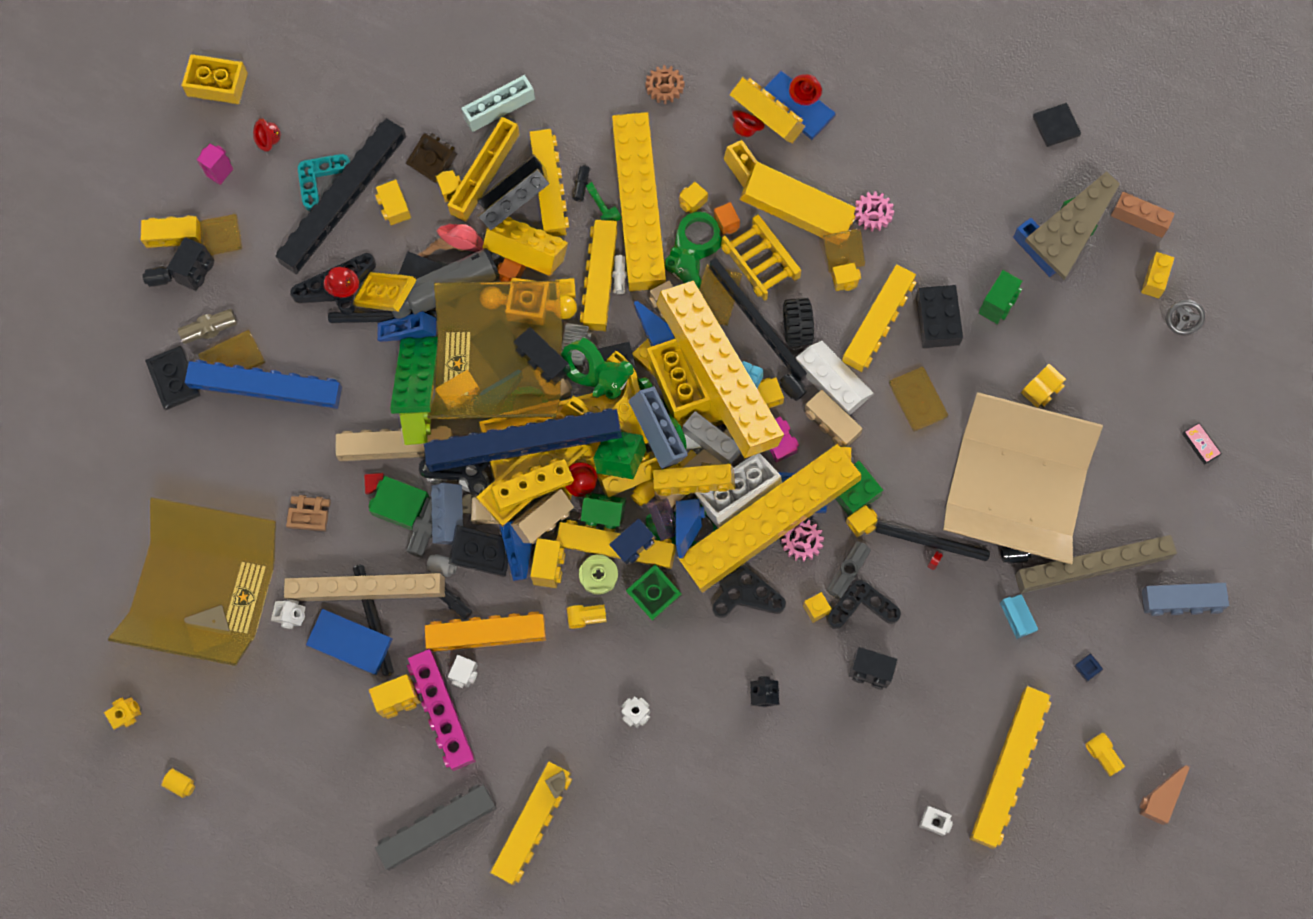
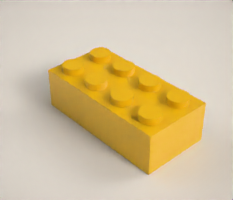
M742 77L729 95L782 138L793 143L806 127L802 124L803 119L792 111L788 113L789 108L779 100L774 102L776 98L765 89L761 91L763 87L751 78L746 80Z
M507 217L492 230L487 228L483 248H487L488 251L548 276L564 261L568 242L562 238L551 236L543 230L532 228L526 223L513 220L511 217Z
M676 338L647 348L648 362L669 411L677 421L689 418L694 412L700 414L710 410V397Z

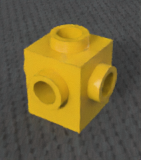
M122 697L112 703L113 707L104 712L113 729L123 725L128 727L137 722L135 718L141 715L140 707L132 697L125 700Z

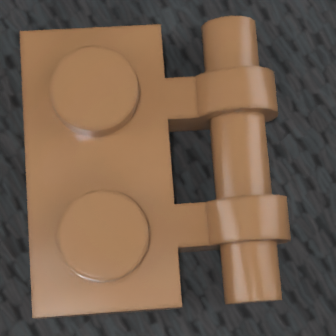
M306 495L292 496L291 504H297V508H289L286 527L326 531L329 513L328 511H322V507H330L331 500L318 496L316 498H308ZM306 505L314 506V510L304 508Z

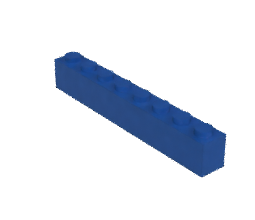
M203 360L189 361L185 384L189 388L335 409L339 407L342 386L338 380L332 378L319 380L316 376L305 378L300 377L296 373L284 375L275 370L263 372L260 368L248 370L239 365L227 367L219 362H215L214 365L207 364Z

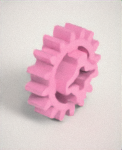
M867 192L866 198L861 195L860 201H856L855 220L859 219L858 225L864 224V230L870 227L871 232H873L874 228L881 231L882 226L886 228L888 222L891 223L893 218L891 216L894 215V210H892L893 204H888L890 198L884 199L883 193L877 196V192H874L871 196Z
M810 520L807 523L801 522L783 535L785 538L781 540V544H786L783 547V551L789 550L788 557L794 555L795 561L801 557L802 561L805 562L806 557L813 560V554L819 555L818 549L823 547L819 542H823L824 537H819L822 530H816L817 524L811 526ZM794 532L795 538L790 541V535ZM801 537L803 540L806 539V542H799V538ZM815 539V546L811 549L810 542Z

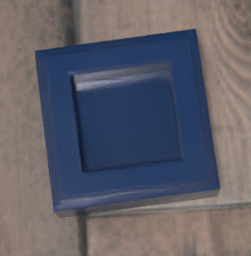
M1091 653L1074 666L1086 682L1103 670Z

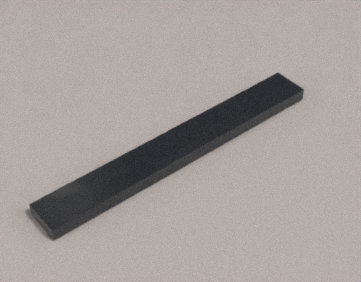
M716 257L712 259L709 265L710 271L791 374L794 373L800 381H803L807 375L806 371Z

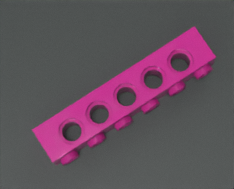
M428 649L409 657L408 671L411 676L414 675L417 682L414 683L415 689L418 694L421 693L424 700L421 701L425 713L429 712L431 719L428 722L432 731L436 730L438 737L435 740L439 749L443 748L446 756H443V761L446 767L456 771L476 762L433 652ZM430 670L429 677L422 679V671ZM431 688H437V694L434 697L428 696V691ZM438 706H444L445 708L442 715H435V709ZM444 725H452V730L450 733H442V728ZM452 743H459L458 751L450 752V745Z

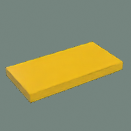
M369 272L354 298L355 305L357 307L399 312L416 279L413 276Z

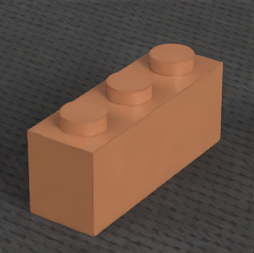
M1122 192L1111 217L1163 238L1175 213Z

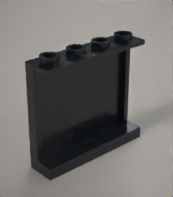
M534 154L477 199V202L485 210L479 217L490 230L494 229L549 185L546 168Z

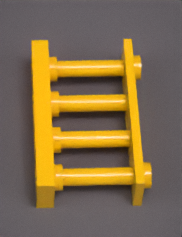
M759 214L752 218L751 229L731 242L726 236L722 237L721 248L726 255H730L752 284L755 294L758 297L761 296L764 301L767 300V289L786 277H791L794 281L801 277L802 270ZM759 235L762 243L740 256L735 247L752 236ZM764 249H770L773 256L751 270L746 261ZM775 263H781L784 267L783 271L762 284L756 277V275Z

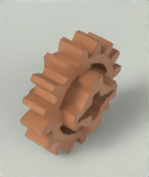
M663 65L661 70L659 67H656V72L651 70L650 76L646 77L647 94H651L652 100L657 98V103L661 100L664 101V104L667 103V100L673 103L674 97L679 99L680 94H683V75H679L678 69L673 71L672 66L666 69V66Z

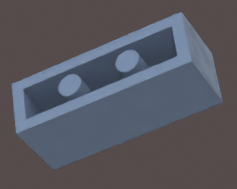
M450 483L432 485L433 543L452 545L455 527L457 525L463 526L462 485Z

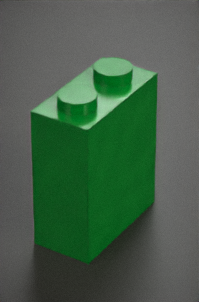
M384 476L383 480H380L377 485L375 498H372L369 502V512L372 516L412 531L414 522L420 516L426 498H429L428 493Z

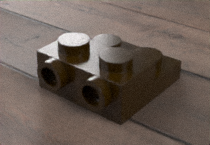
M423 133L405 164L432 182L437 183L436 176L444 172L446 168L449 169L458 153L454 151L455 147L447 142L445 144L441 143V138L434 133L430 135Z

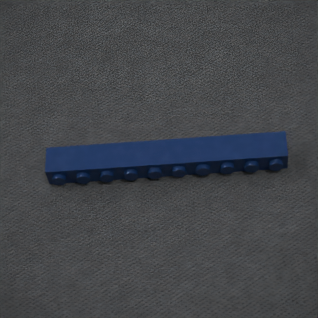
M609 408L598 413L586 412L581 416L569 415L558 420L547 419L542 423L530 422L525 424V426H508L502 430L490 429L480 434L474 432L463 437L451 436L446 440L434 439L429 441V443H424L426 466L430 472L619 439L622 438L617 409Z

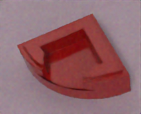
M384 473L364 475L366 495L375 492L379 481H382L384 478Z
M937 550L927 567L935 570L943 557V553Z

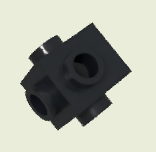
M769 676L758 677V680L750 682L751 706L770 707L779 705L778 681L770 680Z

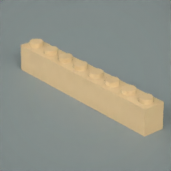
M440 573L285 578L284 598L296 601L445 597V577Z

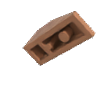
M1187 765L1180 767L1149 793L1147 797H1143L1139 806L1141 808L1140 815L1161 825L1168 824L1190 767Z

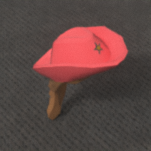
M447 224L436 230L440 238L432 242L430 247H427L426 250L417 255L426 258L438 249L448 250L453 248L461 252H478L484 249V242L476 231L468 225Z

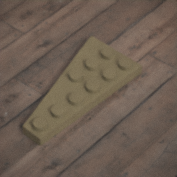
M1107 171L1025 240L1063 280L1067 277L1120 185Z

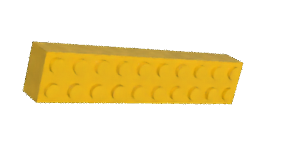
M648 112L613 115L612 122L629 292L650 290L665 283L666 276Z
M691 281L660 291L656 305L743 457L748 458L778 447L784 436L782 430L695 282Z
M836 444L688 549L685 556L680 558L679 561L703 593L861 480V474L841 447Z

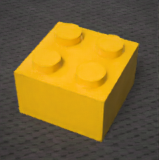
M537 538L530 575L533 585L557 588V584L561 583L563 572H561L560 566L565 563L566 553H564V548H562L560 541Z
M407 674L369 689L376 712L383 718L395 717L399 711L404 709L406 711L412 710L417 707L416 704L421 703L413 680Z

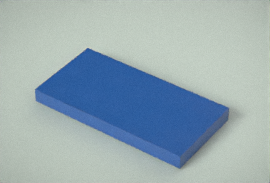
M780 71L763 89L776 98L774 102L779 100L789 108L788 113L792 111L803 119L802 124L806 127L802 133L813 140L835 117L836 113L820 100L811 105L795 103L789 93L790 83L793 79Z
M322 609L306 645L377 675L393 638Z

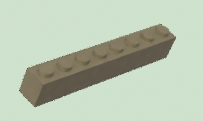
M1168 535L1073 557L1072 565L1055 561L1020 569L1015 574L1021 594L1168 560L1175 556L1177 552L1172 536Z

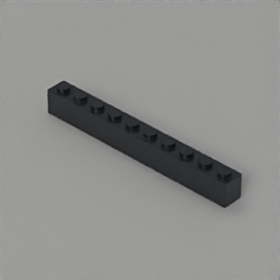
M388 118L378 124L376 131L367 138L362 149L355 153L353 160L346 164L343 172L334 179L329 190L322 194L321 200L313 205L308 216L301 220L296 231L292 232L284 246L277 250L275 257L281 265L296 275L299 273L405 140L404 128Z

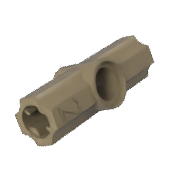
M228 309L215 315H202L197 318L196 322L178 328V333L183 344H187L200 338H213L218 335L219 331L237 325V320L232 309Z

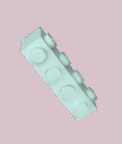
M523 75L462 107L463 117L471 131L474 132L535 100L534 90L526 76Z

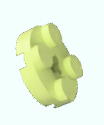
M593 555L587 558L583 565H581L579 579L586 591L593 594H604L614 589L618 580V569L616 564L607 556ZM596 570L604 573L601 579L593 577V574L597 572Z

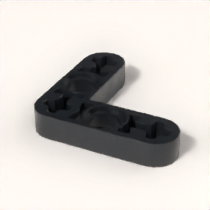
M859 580L850 587L829 613L827 623L832 629H840L861 603L888 624L896 623L901 616V611L894 603L867 582ZM856 586H857V587L863 586V587H864V590H863V591H864L865 593H862V592L859 593V595H858L857 598L855 599V597H853V596H854V594H855L856 591H857ZM878 597L881 600V605L879 607L872 606L870 603L871 598ZM845 600L853 602L854 607L851 610L843 607ZM885 603L888 605L885 609L889 612L894 610L896 618H888L889 613L885 610L883 613L880 612ZM837 608H839L844 614L839 619L841 623L836 622L834 624L832 623V616L837 617V615L840 613V611L837 610Z

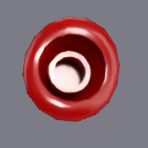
M802 74L792 80L789 93L795 103L811 105L821 97L822 87L815 76Z
M741 110L732 111L734 118L733 129L738 135L751 137L756 131H761L765 128L764 122L758 117Z
M262 118L255 123L253 128L254 141L265 152L270 151L272 146L280 141V130L274 123L266 122Z
M335 267L328 272L323 285L329 294L343 298L349 297L357 291L359 279L352 270L344 267Z
M577 462L569 466L574 481L572 484L565 486V489L575 497H582L591 493L597 483L596 470L585 462Z

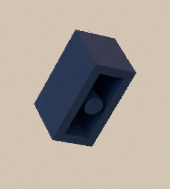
M638 518L609 545L626 564L630 562L632 564L640 557V552L644 549L647 551L655 544L654 540L657 538L642 520Z

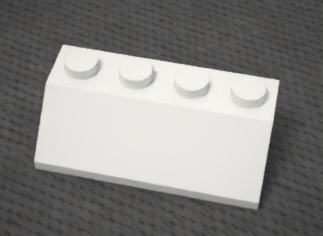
M823 341L810 345L796 357V360L807 373L806 378L819 391L823 390L849 416L874 395Z
M760 453L749 457L733 468L735 471L734 490L695 493L701 505L704 506L707 515L718 528L782 483L781 475Z

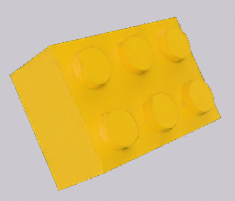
M190 54L182 88L188 97L239 104L248 72L243 62Z

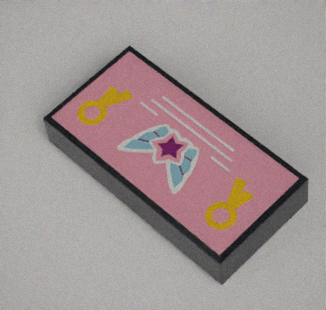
M1200 423L1182 433L1204 465L1222 454Z

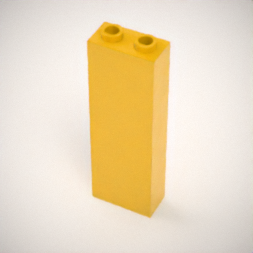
M756 162L751 167L739 199L836 245L847 240L850 234L849 226L852 225L856 217L854 215L856 207L759 162Z

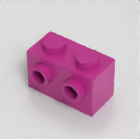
M210 143L201 151L200 156L196 160L204 174L221 185L232 172L233 167L230 163L231 160L225 155L226 151L218 145L215 147Z

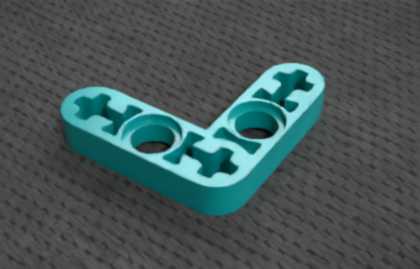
M338 154L304 160L299 163L298 176L301 197L306 210L310 211L313 205L320 201L317 177L342 173L346 164L350 163L347 155ZM341 161L345 162L344 166H340ZM323 163L329 164V168L326 170H321L320 166ZM305 167H309V177H306V174L304 172ZM312 182L314 184L313 188L309 190L304 188L306 183ZM308 195H311V196H312V199H313V204H312V205H309L310 199H309V196H308Z

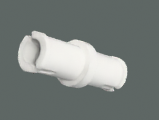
M622 255L614 256V271L612 272V277L614 278L613 293L617 291V294L625 293V278L627 277V272H625L626 257Z

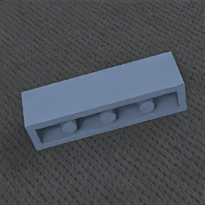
M655 387L640 390L628 400L661 469L677 465L688 456Z
M1226 583L1146 586L1142 590L1144 613H1151V616H1161L1165 612H1171V615H1181L1183 612L1202 614L1203 611L1217 614L1222 613L1224 609L1229 607Z

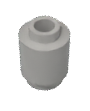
M435 554V556L430 555L427 561V570H430L433 574L440 573L445 577L454 575L457 566L448 564L450 557Z

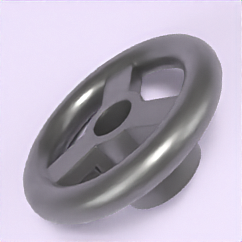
M1181 300L1174 303L1166 314L1168 327L1180 335L1195 333L1202 327L1205 321L1204 309L1200 304L1192 300ZM1189 306H1192L1195 309H1197L1199 314H1193L1192 309ZM1177 309L1179 322L1175 326L1172 322V314ZM1191 320H1199L1194 327L1182 329L1185 323Z

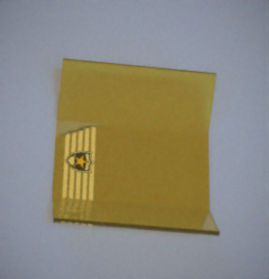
M560 282L434 283L438 324L436 386L431 412L428 413L427 418L557 417L561 397V380L555 386L551 382H545L540 376L541 373L537 369L534 371L528 365V360L525 357L520 358L516 354L513 341L531 327L561 356L562 317Z
M151 497L150 546L130 612L109 636L108 641L236 666L254 640L275 566L276 521ZM222 605L229 631L185 623L184 618Z

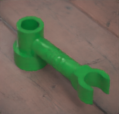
M592 182L586 185L589 194L603 214L600 216L601 220L619 221L622 219L616 206L610 209L606 207Z

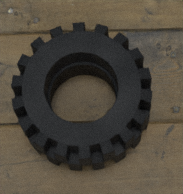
M808 297L785 299L783 303L784 334L789 347L812 345L814 341L813 310Z

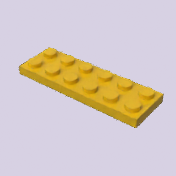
M579 445L523 455L483 490L476 499L503 527L532 500L499 512L490 491L491 487L494 486L493 483L502 479L505 482L511 480L513 475L523 472L524 475L529 473L531 468L541 465V467L547 466L549 461L559 458V460L565 459L569 467L587 452L589 448L586 445Z

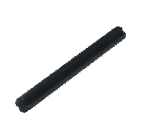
M428 310L425 312L435 317L436 321L439 320L438 310ZM359 311L348 315L341 312L328 313L329 323L384 322L396 319L391 311Z
M878 522L876 525V533L983 561H988L990 557V551L883 522Z
M360 564L353 567L354 576H367L363 565ZM361 599L369 629L383 634L374 600ZM388 651L380 667L383 676H389L394 673Z

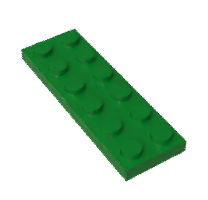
M438 337L401 339L390 406L391 414L431 412L439 349Z

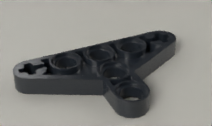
M364 253L335 267L347 269L354 267L355 270L353 272L357 275L360 285L369 272L374 270L376 261L372 254ZM331 269L296 284L290 290L291 297L297 303L335 301L340 312L345 315L353 313L356 308L352 296L335 297L325 290L323 285L324 279ZM321 283L319 288H312L313 284ZM345 302H351L348 308H342Z
M426 459L420 462L418 470L419 474L424 478L463 480L466 482L472 496L477 497L480 493L475 492L473 487L476 484H482L484 489L488 487L482 472L489 466L490 462L428 472L427 470L423 471L424 465H426ZM468 467H474L477 473L469 476L465 470Z
M744 564L718 581L723 591L713 604V614L718 618L727 617L737 605L773 614H779L785 609V599ZM746 574L750 575L752 582L744 584L741 581V577ZM757 588H766L767 595L764 597L758 596L756 594ZM731 589L739 591L740 596L737 599L729 597L728 593ZM772 593L773 596L771 599L775 602H777L778 600L781 601V608H773L774 603L771 600L768 601V604H766L764 601H766ZM724 604L727 607V611L720 614L716 611V606Z

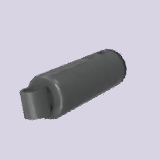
M482 249L416 279L399 312L391 311L393 316L400 319L408 316L411 310L413 314L426 312L499 279V272L488 249Z

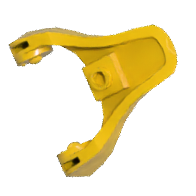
M614 351L606 360V362L615 363L627 361L617 351ZM634 370V373L625 384L622 398L611 409H617L621 431L643 435L644 443H648L628 401L640 391L637 373ZM573 396L560 412L568 416H581L589 412V409L582 400Z

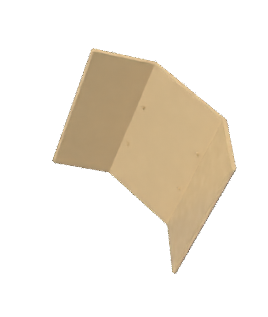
M977 392L956 463L946 504L943 530L1072 565V536L1087 470L1103 425Z

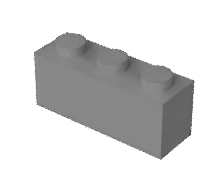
M694 412L683 425L685 435L723 464H731L740 453L734 440L697 412Z

